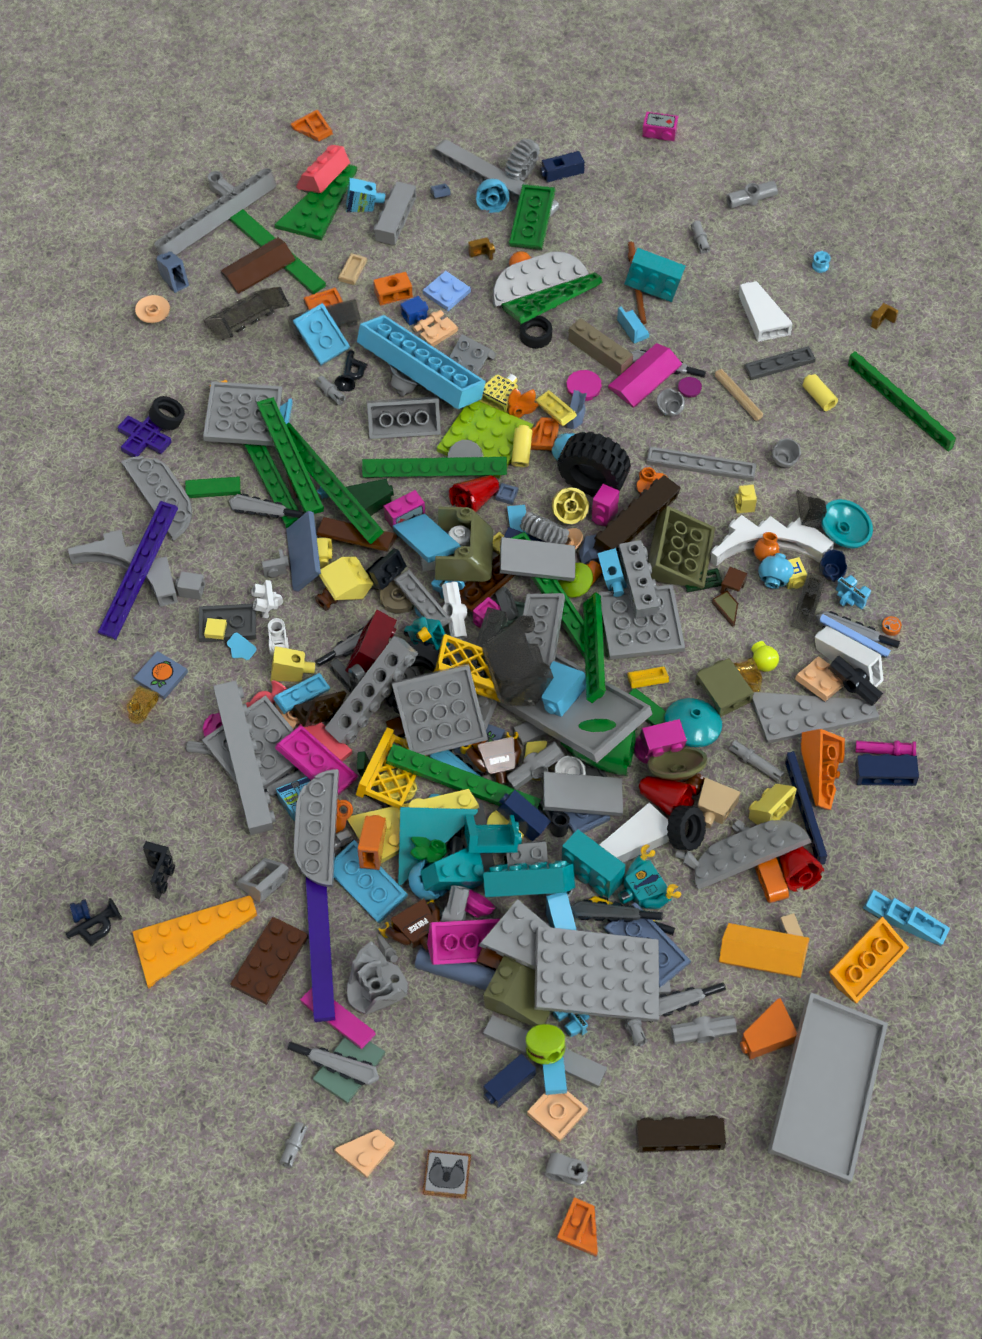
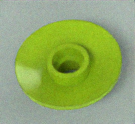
M575 563L574 581L559 580L558 582L569 598H577L584 595L590 589L593 583V572L586 564Z

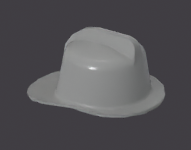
M390 366V370L393 373L391 385L399 395L405 396L406 393L413 392L415 387L420 385L406 374L401 373L394 366Z

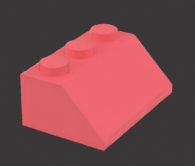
M337 145L328 146L326 151L302 174L296 186L297 189L322 193L350 164L344 147Z

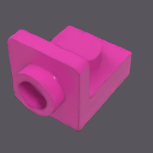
M486 598L473 610L474 624L487 631L489 623L502 612L500 605L491 598Z

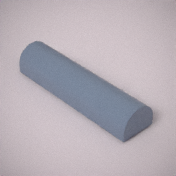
M423 947L419 949L415 961L416 969L483 990L487 989L496 972L494 969L471 962L432 965L430 954Z

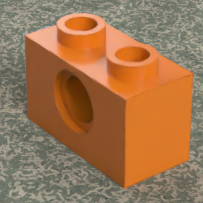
M406 272L373 280L374 292L380 306L413 297L412 285Z

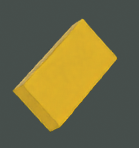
M664 666L627 673L632 689L669 682V676Z

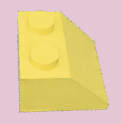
M341 557L322 568L319 575L334 600L364 599L374 584L357 557Z
M775 784L771 789L767 788L763 792L762 798L759 801L755 800L749 807L750 813L748 818L756 825L770 820H780L792 808L797 789L794 786Z

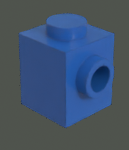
M419 296L400 304L401 315L409 326L421 319L425 320L427 318L428 305Z

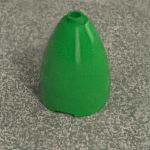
M591 719L581 722L578 727L589 732H605L615 728L616 723L609 719ZM635 730L597 763L562 742L561 745L572 755L595 768L627 777V767H631L634 754L636 733Z

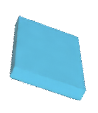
M323 303L293 320L294 325L320 365L327 363L350 349V345Z

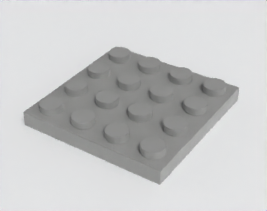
M211 381L203 440L274 446L257 408V402L274 397L280 410L282 386Z
M673 585L656 586V596H659L661 600L658 614L635 618L628 589H625L624 594L620 597H614L612 591L598 592L601 595L602 621L609 660L685 652Z
M469 664L392 682L409 750L422 755H429L488 740Z
M265 695L247 708L249 715L245 717L247 722L251 721L253 733H250V737L256 741L258 750L254 751L255 756L260 757L262 768L259 769L260 775L264 774L266 784L269 786L295 768L288 759L275 749L277 743L293 732L294 729ZM222 725L203 738L202 742L237 785Z

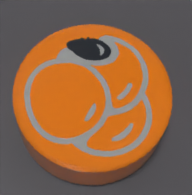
M893 616L886 617L882 623V631L889 636L897 635L901 630V621Z

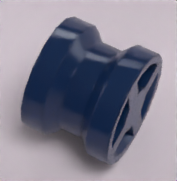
M86 899L81 900L78 904L70 903L74 923H78L81 919L88 920L91 918Z

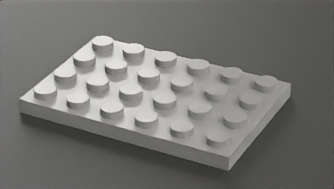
M538 926L536 928L534 1009L657 1022L659 1020V940Z

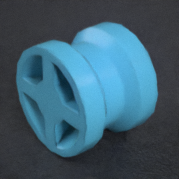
M824 251L816 252L813 257V270L819 273L826 272L829 268L830 255Z

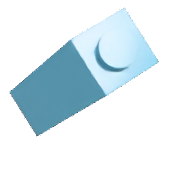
M553 661L550 665L542 694L545 710L550 714L562 717L586 689L585 673Z
M567 892L546 896V916L550 927L577 930Z

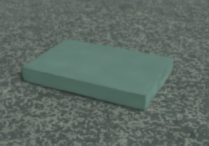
M346 1037L334 1050V1052L342 1053L343 1057L351 1056L357 1058L359 1062H371L375 1067L385 1055L384 1050L370 1041L361 1050ZM324 1066L321 1067L313 1078L315 1083L346 1104L351 1101L362 1086L355 1083L352 1078L345 1079L338 1072L331 1073L327 1071V1068Z

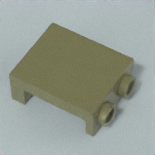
M730 658L719 660L713 666L703 668L696 673V685H702L715 704L716 711L720 717L751 703L753 700V690Z

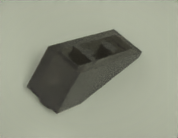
M797 489L796 495L801 525L819 529L827 513L825 501L814 493Z
M811 573L807 574L791 627L809 632L827 581L826 578Z

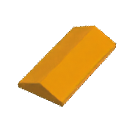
M880 917L829 971V974L836 988L856 1004L909 947L885 918Z
M728 923L722 938L719 962L801 978L809 937Z

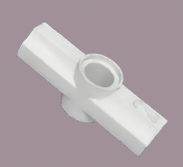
M458 582L445 583L442 585L445 601L442 609L451 619V622L448 623L450 636L464 640L467 638L464 621L467 616V607L465 604H461Z

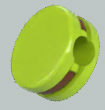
M541 1024L531 1028L526 1035V1053L528 1057L539 1064H552L559 1061L565 1053V1035L563 1031L550 1024Z

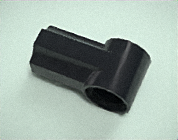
M542 800L539 803V807L543 814L551 821L549 825L551 826L550 831L552 835L564 837L568 833L570 822L568 814L563 811L543 810Z

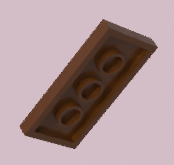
M272 917L230 983L231 987L267 1005L307 941L308 933Z

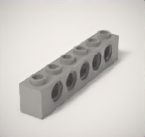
M393 637L325 729L339 743L349 745L354 742L358 732L368 724L371 715L380 708L381 702L392 692V682L400 681L403 678L406 669L415 662L418 652L405 640ZM397 658V659H398V662H397V664L395 665V664H394V661H395V659ZM386 673V678L383 681V675ZM374 688V694L372 696L371 691Z

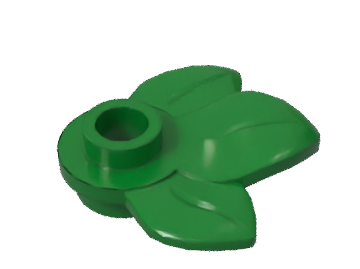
M411 837V841L416 846L410 852L414 858L426 859L429 863L433 864L446 855L447 850L444 842L437 839L430 841L425 837Z

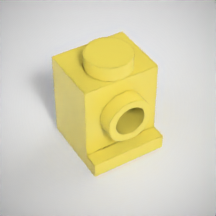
M754 485L739 486L738 493L734 497L736 513L755 512L757 498Z
M317 538L320 567L324 568L329 565V559L333 558L332 539Z

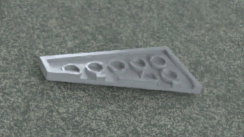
M517 899L479 946L492 949L501 956L506 955L515 959L517 963L535 970L536 928L538 926H550Z

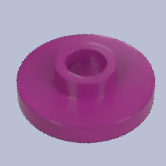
M685 377L680 380L678 390L685 397H696L702 390V384L697 378Z

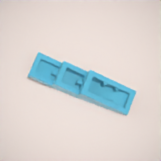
M876 890L870 892L863 909L878 918L884 917L893 926L940 946L943 945L950 930L948 926L916 906L910 908L896 898L888 899Z

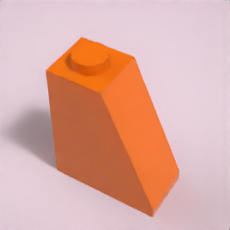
M379 815L365 817L358 845L360 868L380 870L387 827L386 818Z
M781 998L777 999L743 1033L740 1047L750 1060L795 1043L797 1031Z

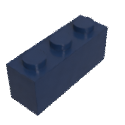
M870 754L858 755L855 762L857 785L916 786L919 779L917 756H910L908 754L901 756H891L889 754L871 756Z

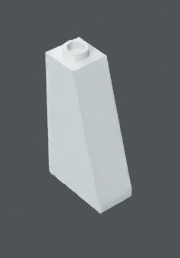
M755 281L740 284L739 298L757 342L791 335L792 322L759 283Z
M826 626L816 634V649L833 662L837 656H841L854 669L859 668L865 671L868 681L875 687L884 681L881 654L829 626Z
M649 802L605 839L600 846L620 861L626 862L641 855V848L644 845H650L646 851L648 852L669 842L667 836L668 819Z

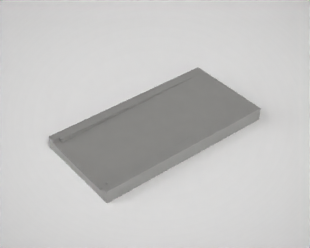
M556 654L555 662L585 673V669ZM605 681L606 691L602 698H598L592 704L586 700L585 689L562 717L550 714L545 710L542 696L510 695L505 703L497 702V704L596 763L652 715L651 707L607 681ZM591 719H609L616 723L615 728L605 732L584 731L578 725L583 721Z
M814 993L806 996L767 1153L778 1155L839 1179L842 1183L849 1184L852 1182L888 1023Z

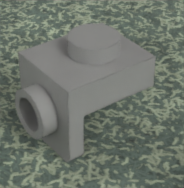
M282 549L279 550L280 558L262 561L265 577H277L281 574H287L286 567L289 566L287 555H283Z

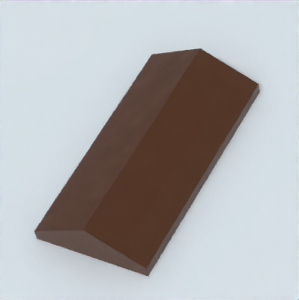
M277 237L221 270V273L239 294L296 261L286 243Z
M323 517L317 531V536L388 552L398 538L397 534L384 531L381 536L370 544L352 523Z
M500 554L492 560V577L488 581H467L465 587L459 590L461 604H465L467 613L473 612L486 598H490L515 576L500 573Z

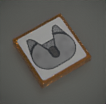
M428 1150L423 1195L466 1199L471 1154Z

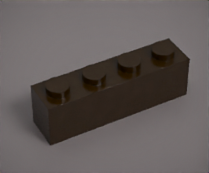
M712 1115L703 1119H697L694 1116H687L684 1119L665 1117L662 1120H653V1118L647 1117L638 1120L636 1123L638 1153L725 1149L724 1118H718V1116Z

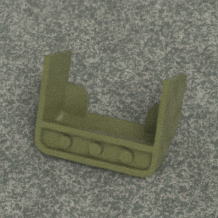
M438 507L439 527L444 531H450L455 526H465L471 531L470 546L458 547L455 550L454 556H435V580L488 581L492 577L493 528L471 508Z

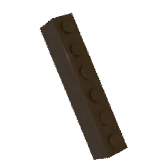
M665 475L659 480L655 479L648 490L644 489L637 500L634 499L626 510L623 509L618 514L615 521L611 520L603 532L599 531L596 534L593 548L599 553L616 548L618 553L619 544L631 542L667 506L677 499L681 487Z

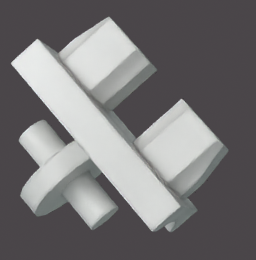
M266 580L263 585L254 584L251 590L252 596L260 598H255L253 609L261 611L263 618H268L269 611L271 609H278V606L283 603V598L276 592H272V584L269 580Z

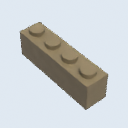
M582 318L569 327L568 341L617 376H620L632 365V353Z

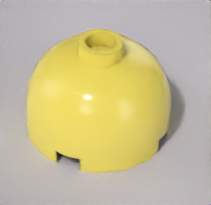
M568 487L561 489L555 494L551 507L553 514L559 521L566 524H575L586 517L589 510V502L584 492L577 488Z

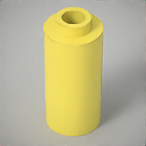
M816 374L805 377L803 380L804 389L824 411L832 409L837 404L838 398Z
M519 425L518 428H515L511 465L515 467L529 466L533 432L529 429V426Z

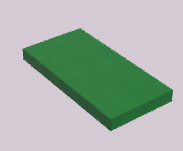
M522 184L509 240L510 247L542 250L556 191L555 187Z

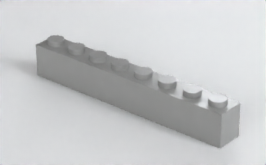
M236 680L215 685L213 688L249 833L254 835L274 830L273 823L276 822L274 811H269L268 805L271 804L269 792H264L263 787L267 786L264 774L260 775L259 772L262 764L260 757L255 756L254 751L258 750L256 741L250 737L253 729L251 721H246L245 716L249 714L247 705L242 704L241 698H244L242 686L238 687Z

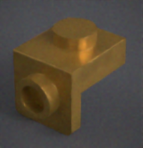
M488 237L468 242V253L471 258L487 254L489 260H493L495 247L493 243H490Z
M883 303L878 310H874L870 318L872 320L871 327L877 330L885 319L895 323L898 310Z

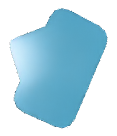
M234 633L227 642L228 647L231 648L232 658L249 660L257 650L252 643L239 633Z

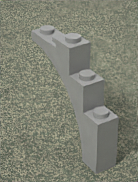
M122 530L103 534L104 540L94 541L89 544L68 548L72 564L102 562L128 569L139 544L126 547ZM167 557L155 558L144 581L155 594L160 607L178 603Z

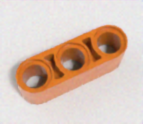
M777 858L754 866L768 903L789 898L788 887Z

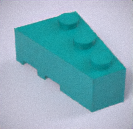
M467 847L434 862L420 872L424 889L429 891L451 890L452 885L472 890L484 883L483 872L485 871L480 853H469Z

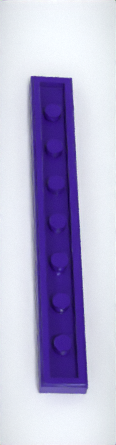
M163 501L159 502L98 630L100 635L114 640L117 639L178 510L176 505Z
M306 877L314 1022L335 1021L327 887L318 885Z

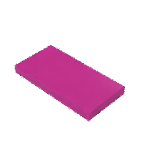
M301 725L275 746L277 751L310 780H313L314 776L322 772L338 769V795L359 777Z

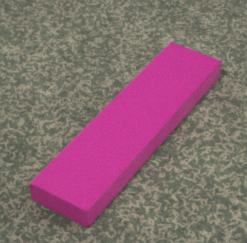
M311 988L300 1001L313 1012ZM334 1000L335 1021L325 1022L362 1050L376 1035L375 1031Z

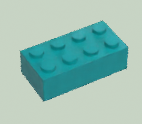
M567 860L554 861V863H549V865H547V861L535 862V864H530L529 866L527 863H516L509 867L508 864H498L489 867V871L483 872L485 897L565 893L575 888L573 863L567 864Z

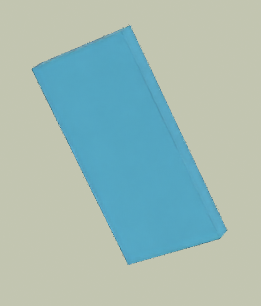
M426 514L392 525L393 531L428 563L435 561V556H449L454 554L458 547H461L458 542Z
M353 840L335 857L334 878L380 923L409 895L381 866L380 870L360 868L358 858L359 844Z

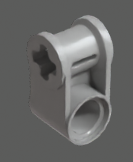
M551 1153L544 1175L554 1181L581 1186L588 1179V1168L581 1160L559 1153ZM577 1170H580L581 1172L578 1176L574 1175V1173H577Z

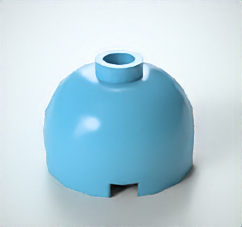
M494 178L483 181L477 189V205L481 210H490L488 213H498L504 210L509 202L507 186L502 181Z
M425 859L413 866L408 880L411 891L415 896L430 901L445 895L447 890L425 891L420 871L432 864Z

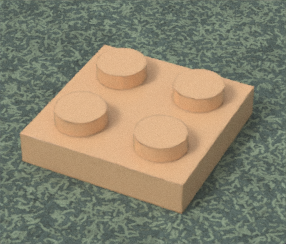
M818 656L796 675L795 680L826 702L843 687V681L828 669L830 664Z
M568 1091L564 1094L545 1095L544 1093L527 1111V1115L556 1140L561 1142L588 1112V1108Z

